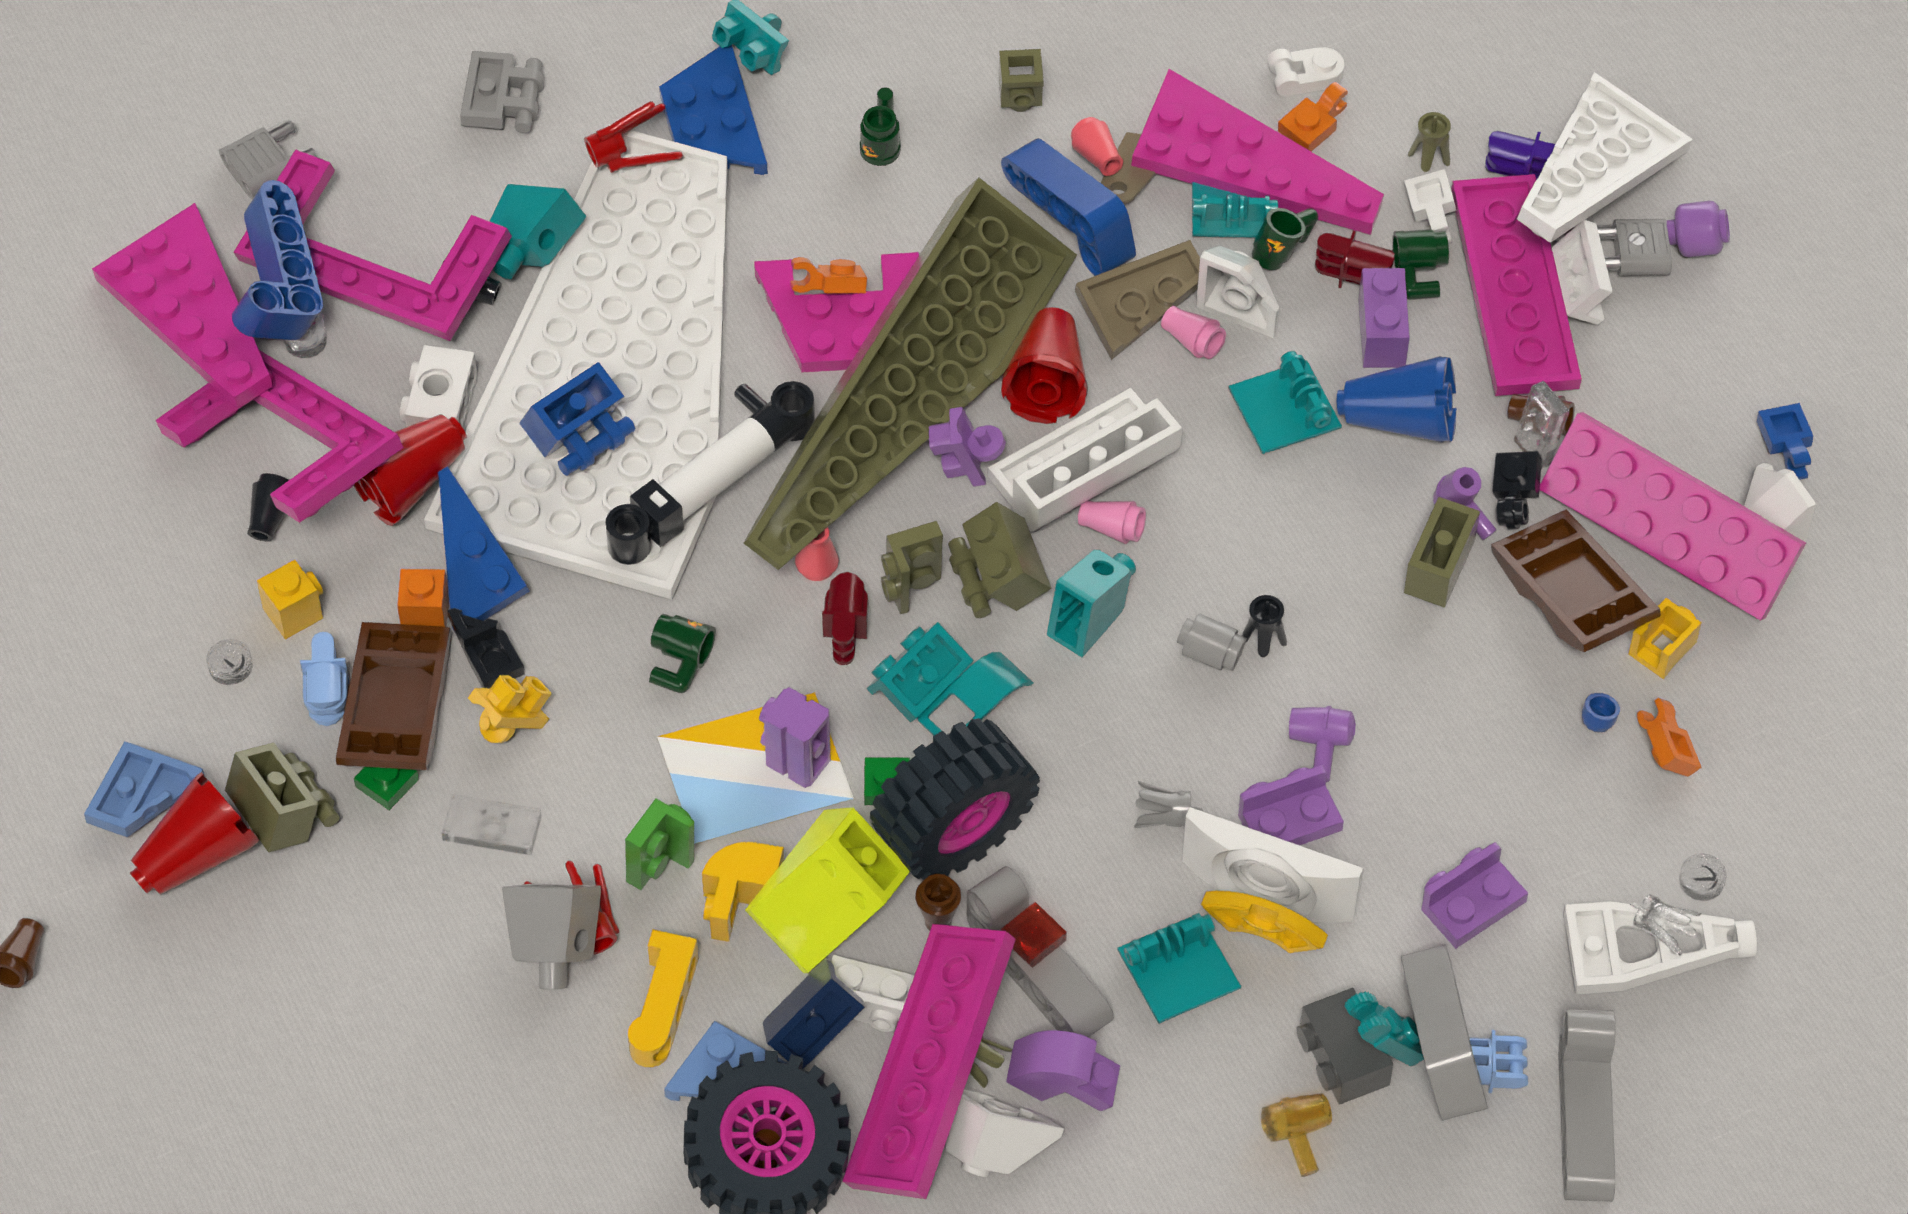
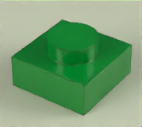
M865 757L864 805H872L875 796L884 793L881 788L887 778H894L897 775L895 768L903 760L909 762L910 757Z
M363 767L353 778L357 789L389 811L419 780L417 770Z

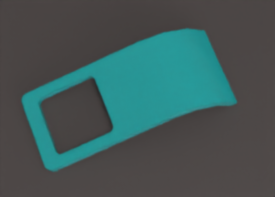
M992 652L981 657L964 671L917 719L934 736L942 730L929 719V716L951 695H955L975 714L972 719L980 718L982 720L1013 691L1023 686H1032L1034 682L1001 652Z

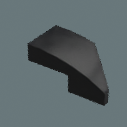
M456 608L448 610V618L482 688H491L500 675H509L514 679L525 675L524 665L506 632L499 630L497 620L487 618L486 621L462 615V610Z

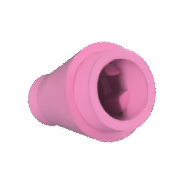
M1176 306L1170 307L1163 315L1161 327L1171 333L1196 358H1213L1218 354L1225 342L1226 331L1220 327L1218 320L1187 312Z
M1087 501L1081 504L1078 513V524L1080 526L1089 527L1124 544H1127L1129 541L1138 542L1140 540L1146 521L1145 508L1138 507L1135 501Z

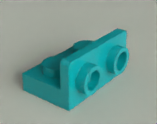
M939 622L925 631L920 626L915 628L900 643L905 650L896 659L890 654L872 670L871 673L876 679L866 688L872 695L880 690L909 722L915 720L974 661Z

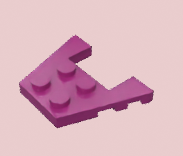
M919 252L881 254L883 290L866 291V293L795 295L790 286V281L794 280L791 259L754 261L755 278L758 284L761 283L766 300L781 324L782 333L801 372L847 369L915 263Z

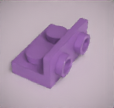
M1323 765L1311 769L1306 767L1296 769L1287 777L1270 783L1259 782L1253 784L1240 794L1238 817L1243 826L1299 846L1343 831L1344 821L1326 787L1327 772Z
M1496 842L1483 850L1480 847L1473 849L1462 859L1459 866L1448 873L1445 871L1438 872L1429 879L1424 887L1421 910L1455 949L1527 902L1528 892L1499 861L1502 849Z

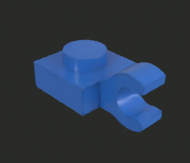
M1800 403L1758 411L1756 422L1770 455L1783 452L1785 468L1794 471L1799 480L1808 478L1805 466L1811 465V458L1806 448L1812 446L1814 435Z

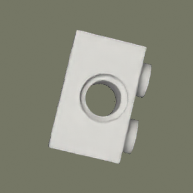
M424 345L420 361H413L411 366L409 383L412 389L410 396L404 395L402 398L400 421L406 422V427L442 414L448 419L454 417L464 429L478 377L475 353Z

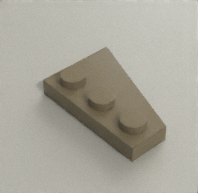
M1191 240L1076 283L1075 293L1111 360L1159 322L1170 307H1177L1198 290L1200 257Z

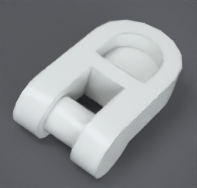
M1328 47L1290 52L1287 49H1277L1267 57L1271 72L1276 74L1274 83L1277 93L1281 96L1325 90L1334 82L1339 84L1344 75L1343 57L1336 50ZM1295 71H1301L1302 74H1297Z

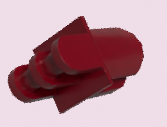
M1356 231L1352 232L1351 238L1332 233H1323L1317 240L1318 248L1316 249L1315 269L1322 275L1339 279L1338 288H1342L1344 281L1360 285L1362 268H1392L1394 252L1390 249L1355 240Z
M850 572L840 573L831 580L830 589L825 595L824 611H822L823 637L832 638L833 660L839 665H848L854 660L856 639H867L868 594L864 589L863 581L856 574Z

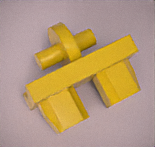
M500 675L491 688H474L468 697L473 704H479L485 708L480 716L479 727L484 739L491 743L507 742L513 736L516 728L542 729L549 720L541 708L551 696V692L535 676H526L520 684L509 675Z

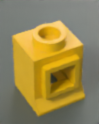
M1665 598L1658 605L1660 617L1637 627L1633 631L1628 655L1663 680L1676 663L1697 643L1702 623L1696 619L1689 609L1676 605L1668 598ZM1662 634L1673 641L1663 651L1654 645Z

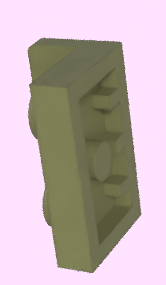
M937 520L886 536V554L881 555V562L886 576L881 577V586L888 602L895 601L900 614L909 612V589H923L941 579L943 534Z

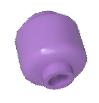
M1714 201L1680 204L1675 210V219L1667 220L1670 245L1677 244L1679 252L1684 257L1690 258L1719 254L1723 249L1724 243L1730 242L1727 210H1720L1718 204Z

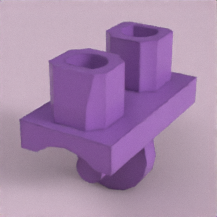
M962 407L949 409L950 422L929 426L930 449L934 455L941 454V464L947 478L967 475L973 487L986 485V478L980 469L981 462L995 460L1001 455L1005 449V437L999 428L992 425L980 426L974 429Z

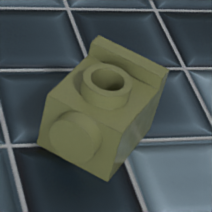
M1041 49L999 51L1001 108L1010 107L1014 111L1024 112L1032 106H1042L1044 80ZM1032 66V74L1010 75L1009 67Z

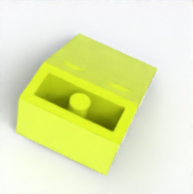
M854 807L823 810L745 911L803 973H809L886 904L910 871Z

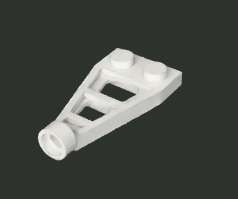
M1612 901L1566 904L1564 908V919L1576 994L1624 991L1729 958L1755 957L1757 953V938L1753 920L1734 921L1731 918ZM1626 927L1649 931L1655 936L1657 952L1652 957L1634 963L1624 962L1619 957L1616 932ZM1671 929L1695 930L1701 934L1703 947L1694 952L1672 954L1669 949L1667 931ZM1727 935L1732 936V942L1727 940Z

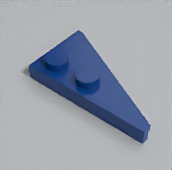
M447 466L439 471L438 475L450 609L462 610V615L484 621L530 591Z

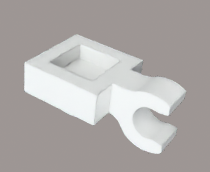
M1445 169L1404 180L1416 222L1428 219L1430 227L1434 232L1445 231L1448 243L1452 242L1445 214L1457 210Z

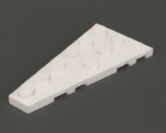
M1594 72L1586 91H1584L1574 113H1572L1552 154L1547 159L1539 178L1528 194L1517 220L1530 228L1534 234L1551 243L1685 154L1693 139Z

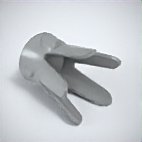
M1138 781L1141 787L1149 790H1140L1139 796L1141 798L1136 800V806L1140 809L1161 813L1139 816L1134 828L1163 824L1175 827L1185 826L1186 814L1189 807H1191V791L1171 792ZM1191 807V808H1194V809L1203 811L1202 808Z

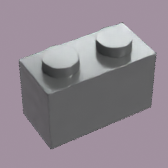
M1354 988L1303 1006L1300 1026H1297V1035L1302 1048L1306 1053L1312 1051L1318 1063L1316 1070L1322 1087L1325 1091L1332 1090L1339 1105L1390 1086L1393 1062L1389 1055L1374 1048L1372 1044L1361 1038L1357 1030L1361 1022L1353 1018L1352 1015L1350 1016L1344 1006L1347 999L1356 994Z

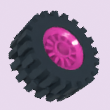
M980 718L971 719L968 726L963 722L955 724L949 734L946 735L944 731H941L933 736V742L925 747L921 744L912 751L915 756L909 762L903 760L895 768L897 775L894 778H887L882 784L881 788L884 793L875 796L872 805L876 809L870 811V819L873 821L871 824L915 878L918 880L922 878L924 880L933 874L949 876L953 869L957 873L967 869L968 862L973 859L979 862L987 856V849L992 845L998 847L1006 840L1003 835L1008 830H1016L1022 822L1019 818L1020 815L1029 813L1034 805L1030 799L1038 796L1040 788L1037 784L1040 783V777L993 721L986 719L982 722Z
M765 1050V1061L754 1062L752 1052L741 1054L738 1066L732 1068L727 1060L717 1066L716 1078L714 1080L708 1076L703 1079L699 1084L698 1097L692 1096L687 1107V1120H684L683 1154L684 1163L688 1165L689 1181L693 1189L697 1186L700 1188V1200L708 1208L715 1203L719 1207V1214H807V1211L813 1209L817 1214L826 1206L827 1196L830 1193L835 1196L841 1186L842 1174L846 1172L851 1142V1129L848 1127L850 1115L847 1105L841 1106L840 1104L841 1092L833 1082L829 1086L825 1085L824 1071L816 1065L813 1066L810 1072L802 1069L803 1058L791 1054L788 1063L778 1062V1051ZM770 1106L778 1108L775 1115L770 1114ZM763 1107V1114L758 1115L755 1108ZM786 1112L791 1115V1117L782 1121ZM746 1113L750 1121L742 1118L741 1116H743ZM799 1125L800 1130H792ZM735 1127V1128H737V1129H739V1130H741V1131H743V1132H732V1131H733V1128ZM762 1129H771L779 1135L780 1140L774 1145L764 1146L759 1144L754 1136ZM792 1143H802V1144H801V1147L799 1148V1147L795 1146V1145L792 1144ZM733 1144H744V1145H742V1146H740L739 1148L735 1149ZM783 1153L789 1155L793 1159L788 1162ZM752 1154L748 1163L743 1160L744 1157ZM775 1159L780 1167L771 1169V1160ZM759 1160L764 1161V1169L756 1167Z

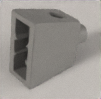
M524 884L502 887L512 957L516 961L539 962L540 989L567 988V963L590 960L594 954L601 886Z

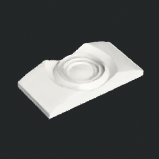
M1189 807L1185 820L1182 862L1217 891L1245 893L1275 902L1302 915L1311 922L1342 923L1354 921L1361 888L1362 867Z

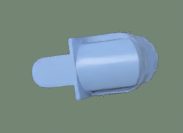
M319 632L312 638V660H300L303 674V700L311 719L319 725L330 726L336 724L343 717L350 680L346 659L336 657L333 636L328 632Z
M1492 1030L1490 1038L1469 1037L1482 1085H1488V1093H1492L1493 1088L1517 1089L1528 1085V1076L1523 1074V1069L1528 1066V1060L1523 1056V1050L1527 1048V1040L1519 1036L1495 1035V1030ZM1496 1051L1509 1052V1054H1496ZM1496 1070H1509V1072H1496Z

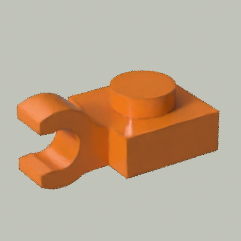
M1334 82L1325 89L1316 104L1306 97L1278 121V132L1312 152L1336 131L1337 120L1334 117L1347 107V103L1342 98L1348 94V91L1337 82Z
M796 257L791 259L793 269L807 270V276L803 280L790 281V286L795 292L805 293L810 290H823L824 293H866L867 276L861 266L856 265L854 261L836 259L830 261V265H818V268H816L807 258Z
M1657 698L1654 700L1658 708L1657 717L1654 719L1651 713L1640 710L1637 712L1638 722L1642 728L1647 730L1653 745L1652 755L1657 764L1665 770L1689 777L1702 768L1687 730L1678 727L1675 718V708L1672 703Z

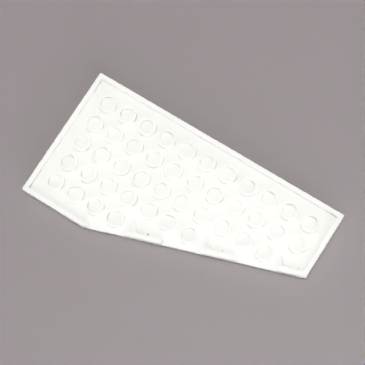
M629 130L622 134L627 152L620 154L621 158L676 151L682 152L683 157L679 160L624 167L612 173L607 165L596 168L593 162L591 163L574 199L585 213L586 218L548 265L542 267L465 431L467 438L463 440L465 450L451 464L449 469L504 552L672 600L716 496L683 520L684 530L662 547L651 539L649 555L637 564H622L611 557L608 552L605 520L607 514L613 508L623 504H630V495L649 481L654 479L660 484L719 440L727 156ZM599 362L625 396L610 416L615 422L627 416L633 421L636 429L625 437L624 444L615 450L608 448L595 457L594 464L583 471L577 469L566 476L558 467V461L569 454L566 447L562 446L545 458L519 423L532 405ZM592 426L580 434V436L586 443L597 436L599 432L595 426ZM439 487L424 522L427 530L443 534ZM625 533L623 535L628 536L633 535V533Z

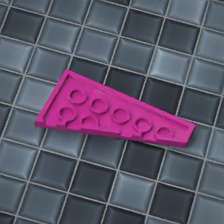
M1168 69L1132 155L1131 166L1154 171L1156 174L1192 184V182L1251 198H1265V196H1269L1270 200H1278V208H1284L1294 213L1313 208L1317 211L1318 220L1369 235H1371L1384 197L1383 193L1171 69Z
M195 203L92 268L98 283L237 409L273 387L270 375L254 338L246 336L234 326L232 313L238 305V301Z

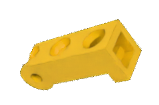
M652 929L647 945L649 965L655 966L641 1016L636 1018L628 1028L629 1052L632 1060L642 1067L650 1068L661 1065L666 1061L670 1053L699 960L697 939Z

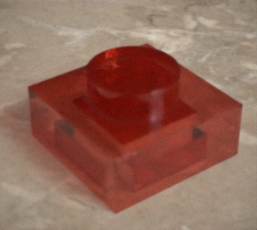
M1036 902L1001 928V931L1008 932L1016 939L1013 950L1032 968L1062 945L1067 937V931Z

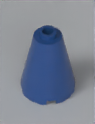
M1438 356L1348 380L1345 382L1344 390L1337 391L1338 415H1345L1346 422L1350 425L1442 443L1444 441H1453L1456 429L1457 408H1453L1452 394H1456V382L1452 360L1448 357Z

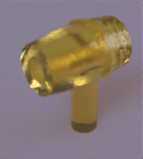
M1320 1093L1293 1098L1284 1097L1276 1103L1263 1107L1261 1111V1125L1267 1138L1271 1142L1288 1139L1301 1177L1317 1173L1319 1168L1306 1134L1331 1125L1332 1111L1326 1096Z

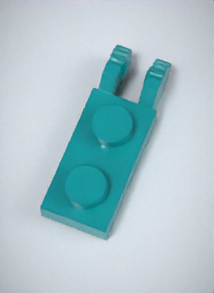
M1366 991L1356 993L1350 999H1347L1344 1006L1350 1016L1352 1015L1353 1018L1361 1022L1357 1030L1363 1040L1372 1044L1374 1048L1411 1067L1424 1060L1416 1023L1409 1016L1404 1018L1398 1015L1390 1006L1385 1008L1379 1005L1375 995Z

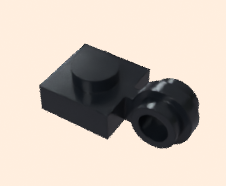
M1538 451L1496 453L1492 492L1496 499H1501L1497 503L1498 523L1500 526L1506 525L1509 530L1519 529L1520 525L1528 523L1529 507L1525 498H1539L1542 457Z

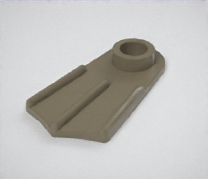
M1126 132L1117 149L1123 159L1122 168L1114 175H1104L1101 184L1111 191H1124L1122 194H1116L1124 204L1133 201L1156 175L1154 171L1131 166L1132 155L1141 134Z

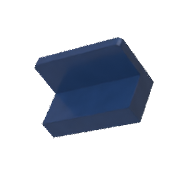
M825 958L764 1019L763 1028L766 1042L788 1062L791 1054L803 1058L802 1069H804L865 1008L864 1001L836 977L833 964Z

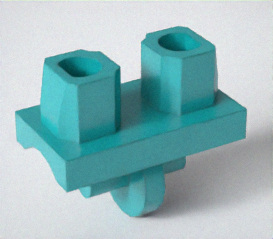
M740 0L728 2L724 17L715 23L712 33V40L722 48L733 44L740 49L739 58L741 63L751 72L763 68L771 75L780 71V59L789 42L779 32L782 21L777 15L770 13L761 18Z

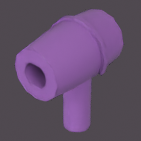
M1462 467L1442 477L1433 494V502L1436 504L1438 497H1442L1480 511L1477 534L1484 541L1497 529L1473 501L1481 489L1482 480L1478 472L1469 467Z
M1332 706L1292 708L1289 738L1316 744L1313 768L1320 765L1324 766L1327 772L1326 782L1330 781L1334 746H1349L1355 735V718L1352 711L1334 709Z

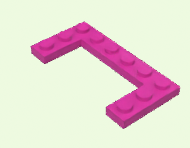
M295 149L277 181L284 183L293 191L302 224H304L334 174L335 169L330 162ZM471 215L431 284L312 239H306L320 292L451 341L512 236L506 227ZM246 230L234 250V254L239 261L257 267Z
M259 350L273 387L253 400L332 449L270 494L277 509L300 523L306 518L315 515L322 506L340 493L352 488L358 480L373 469L385 464L391 456L404 447L397 433ZM207 383L155 421L163 435L184 448L190 443L201 439L205 432L222 420L236 414L239 409L230 403L210 383Z

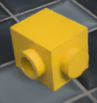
M295 559L257 580L262 608L285 640L323 619L319 596L323 594L322 587L313 572L308 571L305 573Z

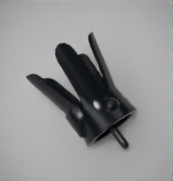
M1271 595L1256 597L1250 604V618L1242 636L1247 638V643L1253 631L1257 629L1258 654L1261 657H1266L1269 653L1274 630L1277 633L1280 644L1282 646L1287 645L1282 623L1284 606L1278 598Z

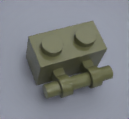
M995 502L962 524L971 548L968 549L965 539L962 537L954 538L948 543L952 554L949 562L953 572L960 576L963 584L961 590L965 604L972 608L976 618H984L991 613L988 600L991 598L1018 611L1052 589L1025 518L998 502ZM976 568L979 569L983 580L979 579Z
M274 742L235 752L225 792L268 853L308 842L314 818H319L325 827H331L338 822L340 817L333 808L334 800L326 790L320 789L313 780L315 774L306 762H300L294 753L283 755Z

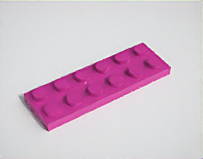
M1535 174L1452 181L1451 192L1457 210L1455 213L1495 396L1580 389L1582 380L1551 243L1534 234L1530 228L1517 220L1520 210L1536 182Z
M1584 412L1577 413L1540 484V490L1760 621L1767 617L1806 545V542Z
M932 924L842 1180L852 1189L927 1199L1016 940L1008 932Z

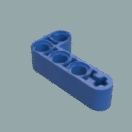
M1040 138L1034 139L1002 158L1001 166L1010 184L1076 234L1082 260L1094 276L1120 267L1135 258L1136 248L1129 214L1124 203L1115 193Z
M269 180L262 184L244 212V220L260 281L250 285L234 309L232 321L234 326L246 336L298 340L304 337L323 308V299L296 197L293 191L284 183Z

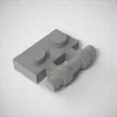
M472 51L460 114L461 126L503 129L505 116H512L516 118L515 129L518 132H530L532 122L537 119L539 105L536 102L537 93L543 87L542 62L537 58H529L526 61L525 68L514 67L513 54ZM510 87H519L521 89L520 97L509 96Z

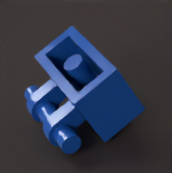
M599 362L532 405L519 423L545 458L562 446L566 447L569 454L558 461L559 469L566 476L577 469L585 470L595 463L596 456L608 448L615 450L624 444L625 437L636 429L629 417L625 416L618 422H615L610 416L625 396ZM595 426L599 434L585 443L580 434Z

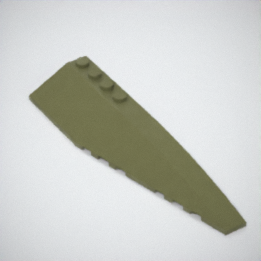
M978 177L956 197L813 422L743 544L777 570L783 567L929 439V426L949 422V409L966 407L1005 372L1034 316L1045 308L1077 254Z

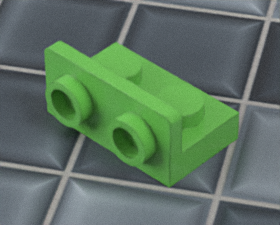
M655 798L625 838L626 882L642 890L650 878L657 879L662 874L669 859L688 869L694 862V820L691 819L687 811L678 805H667Z

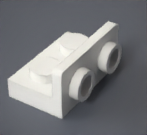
M1584 220L1552 246V252L1567 316L1599 325L1604 320L1601 302L1612 293V287L1597 224Z
M833 955L831 963L834 966L836 977L864 1001L865 1008L853 1020L869 1023L873 1028L883 1032L894 1031L914 975Z

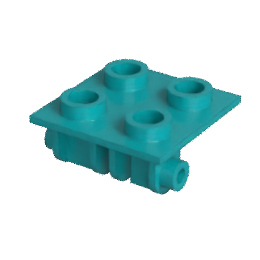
M1192 182V236L1255 238L1267 213L1271 209L1278 208V200H1270L1269 196H1265V198H1251Z
M1289 351L1282 355L1280 369L1228 386L1262 454L1342 428L1310 364L1302 355H1297L1295 351Z
M1196 913L1189 918L1175 924L1172 923L1163 929H1158L1151 934L1134 939L1117 948L1158 1024L1241 989L1239 981L1211 932L1215 931V926L1209 914L1201 916L1200 913Z

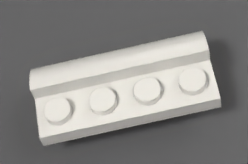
M1129 388L988 467V478L1012 506V511L1025 518L1029 531L1034 532L1177 451L1181 446L1182 427L1158 398L1144 404L1132 388Z

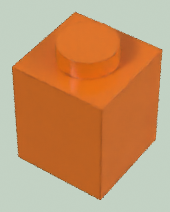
M445 569L400 570L397 604L400 624L447 627L449 593Z

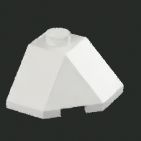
M1222 246L1203 251L1199 265L1196 308L1274 338L1277 333L1279 305L1259 261L1250 258L1243 252L1232 251Z
M1762 463L1756 466L1744 506L1806 542L1816 503L1794 471L1783 469L1776 472L1772 465Z
M964 1088L945 1143L946 1152L962 1161L961 1168L971 1174L981 1177H988L990 1171L1010 1174L1060 1139L1064 1128L1040 1113L1024 1107L1018 1110L1008 1104L995 1101L996 1097Z

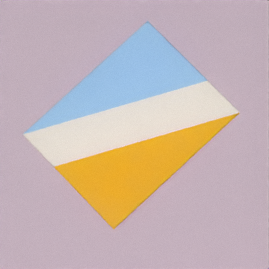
M815 692L805 695L807 702L814 700L819 703ZM763 707L657 736L680 805L688 812L691 819L694 820V844L854 799L831 735V761L814 783L806 788L788 779V773L781 775L766 766L765 746L760 743L764 732V723L759 720V716Z

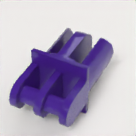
M1494 131L1488 140L1489 152L1486 156L1485 168L1490 172L1507 176L1535 174L1537 180L1556 144L1540 141L1541 132H1537L1536 139H1531L1502 131Z

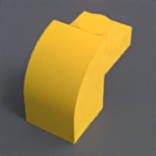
M738 842L720 849L708 860L702 872L703 896L707 897L703 918L710 921L711 939L730 941L739 903L750 904L784 861L783 847L757 842Z

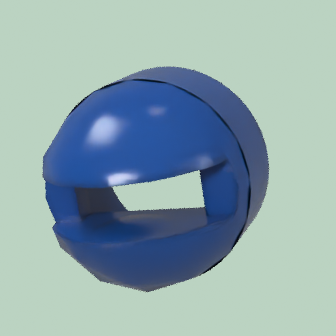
M1591 694L1586 698L1582 708L1583 723L1591 731L1597 733L1606 732L1616 723L1620 713V706L1613 697L1607 694Z

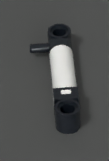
M784 382L775 388L772 392L771 401L767 403L747 384L739 385L735 389L734 396L753 413L750 417L660 484L652 479L630 495V504L619 505L607 514L605 520L608 552L611 557L617 562L627 565L643 561L650 553L651 539L662 547L684 530L683 520L787 442L804 439L815 421L814 395L811 389L801 382ZM625 533H633V535H628V536L623 535V534H625Z

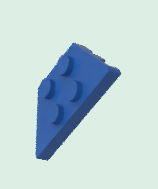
M732 45L724 48L719 46L659 86L661 103L666 107L664 113L673 142L727 156V169L730 168L732 163L754 167V174H768L767 161Z

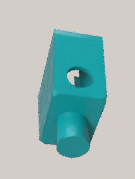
M508 184L490 219V222L506 227L512 236L492 269L497 275L505 279H512L521 265L538 267L548 265L585 220L586 215L566 189Z
M1093 550L1056 581L1047 636L1078 656L1083 657L1122 613L1125 607L1130 578L1136 572L1133 560L1123 553H1117L1112 558L1101 550Z

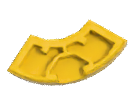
M1206 891L1200 904L1229 932H1245L1260 936L1277 944L1288 953L1321 949L1328 937V934L1302 915L1280 904L1257 896L1232 891Z

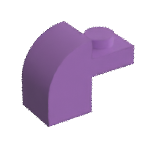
M1058 1030L1040 1031L1014 1041L1006 1082L1040 1101L1066 1092L1091 1107L1103 1111L1113 1107L1120 1065L1095 1052L1097 1041L1087 1036Z

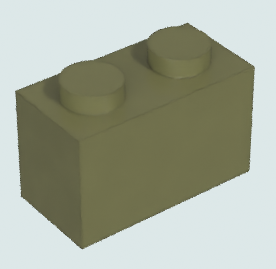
M1438 497L1408 563L1404 587L1405 594L1444 608L1446 607L1475 542L1480 511Z

